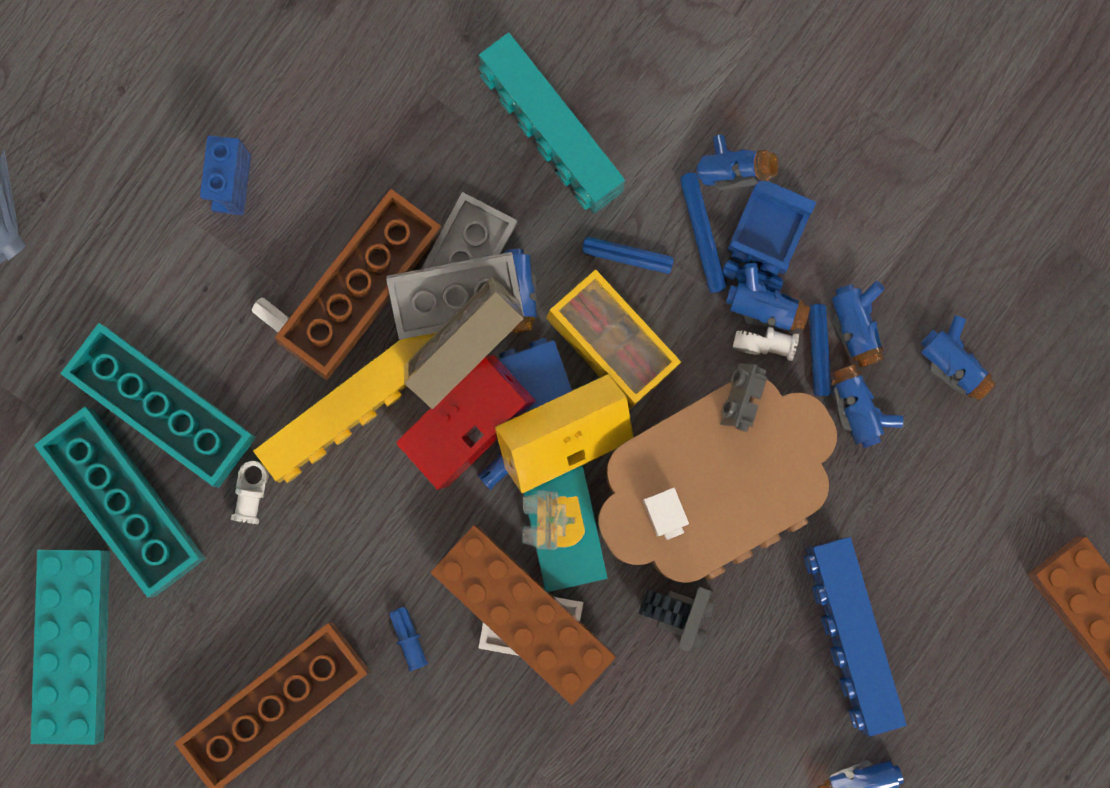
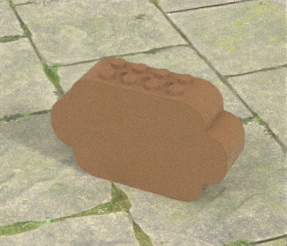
M767 380L761 399L751 396L749 398V402L759 406L753 427H749L748 432H743L732 426L720 425L723 417L722 407L728 399L732 388L730 382L619 446L612 454L606 468V481L612 495L601 507L597 522L599 534L609 552L619 561L630 565H643L652 562L655 569L662 576L672 581L694 582L703 577L706 580H711L726 571L723 565L730 561L733 564H739L753 556L751 549L759 545L762 549L781 539L779 536L780 532L787 530L788 533L794 532L808 524L809 522L806 517L819 510L828 496L829 480L822 463L831 456L837 442L836 426L825 406L817 398L805 393H791L782 397L778 389ZM675 488L689 524L682 527L683 534L666 540L664 534L656 536L643 500Z

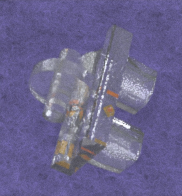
M538 491V494L523 498L524 513L537 514V527L524 526L523 543L537 546V549L557 550V536L566 537V524H575V517H566V505L558 504V492Z

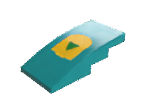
M583 465L525 492V501L545 589L550 592L608 579ZM550 499H556V505H550ZM552 518L556 520L553 524L550 522Z

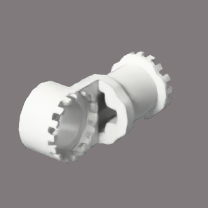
M769 326L765 338L760 335L757 336V334L752 335L750 332L746 335V331L743 334L742 331L736 332L732 347L735 350L754 355L771 352L786 356L789 361H792L794 358V351H796L794 347L798 345L799 334L788 335L776 332L773 327Z
M249 461L240 467L235 493L238 495L235 514L231 515V520L239 522L243 520V522L259 524V519L257 518L259 500L263 498L265 484L269 478V472L261 462ZM251 466H257L262 471V479L257 484H251L245 478V472Z

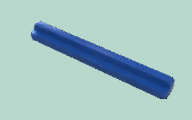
M687 173L681 176L680 182L710 293L721 292L725 290L726 284L696 173Z

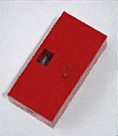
M487 355L433 409L430 408L396 444L437 490L446 488L498 439L495 430L496 426L524 414L536 400L495 355Z

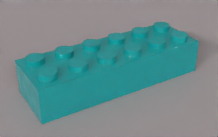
M509 32L479 54L480 66L478 68L482 73L479 76L489 90L493 88L497 90L500 96L498 100L508 114L515 113L519 120L517 125L527 138L533 136L538 144L536 149L546 162L552 160L557 168V171H555L556 175L566 187L570 184L576 192L574 197L585 211L589 208L595 214L623 193L624 177Z
M101 323L97 324L60 373L214 487L219 488L257 438Z
M82 408L34 445L147 598L158 596L206 559L94 409Z
M37 550L31 744L95 745L104 741L110 551Z

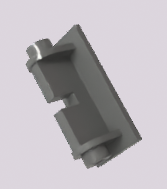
M739 363L731 378L732 388L729 397L722 407L723 417L720 425L732 426L743 432H748V428L753 427L759 405L749 402V398L751 396L761 399L767 381L765 376L766 370L757 367L755 364Z

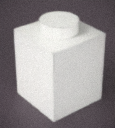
M675 488L643 500L657 537L664 534L666 540L684 533L682 527L688 525L689 522Z

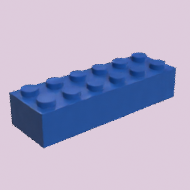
M851 537L839 538L805 548L807 555L803 556L804 566L808 574H813L816 583L815 586H812L813 596L816 604H821L825 616L821 617V623L825 634L832 637L834 647L830 648V653L834 665H839L842 671L843 678H839V683L844 697L848 696L852 708L848 709V714L853 728L857 727L860 732L870 737L907 726Z

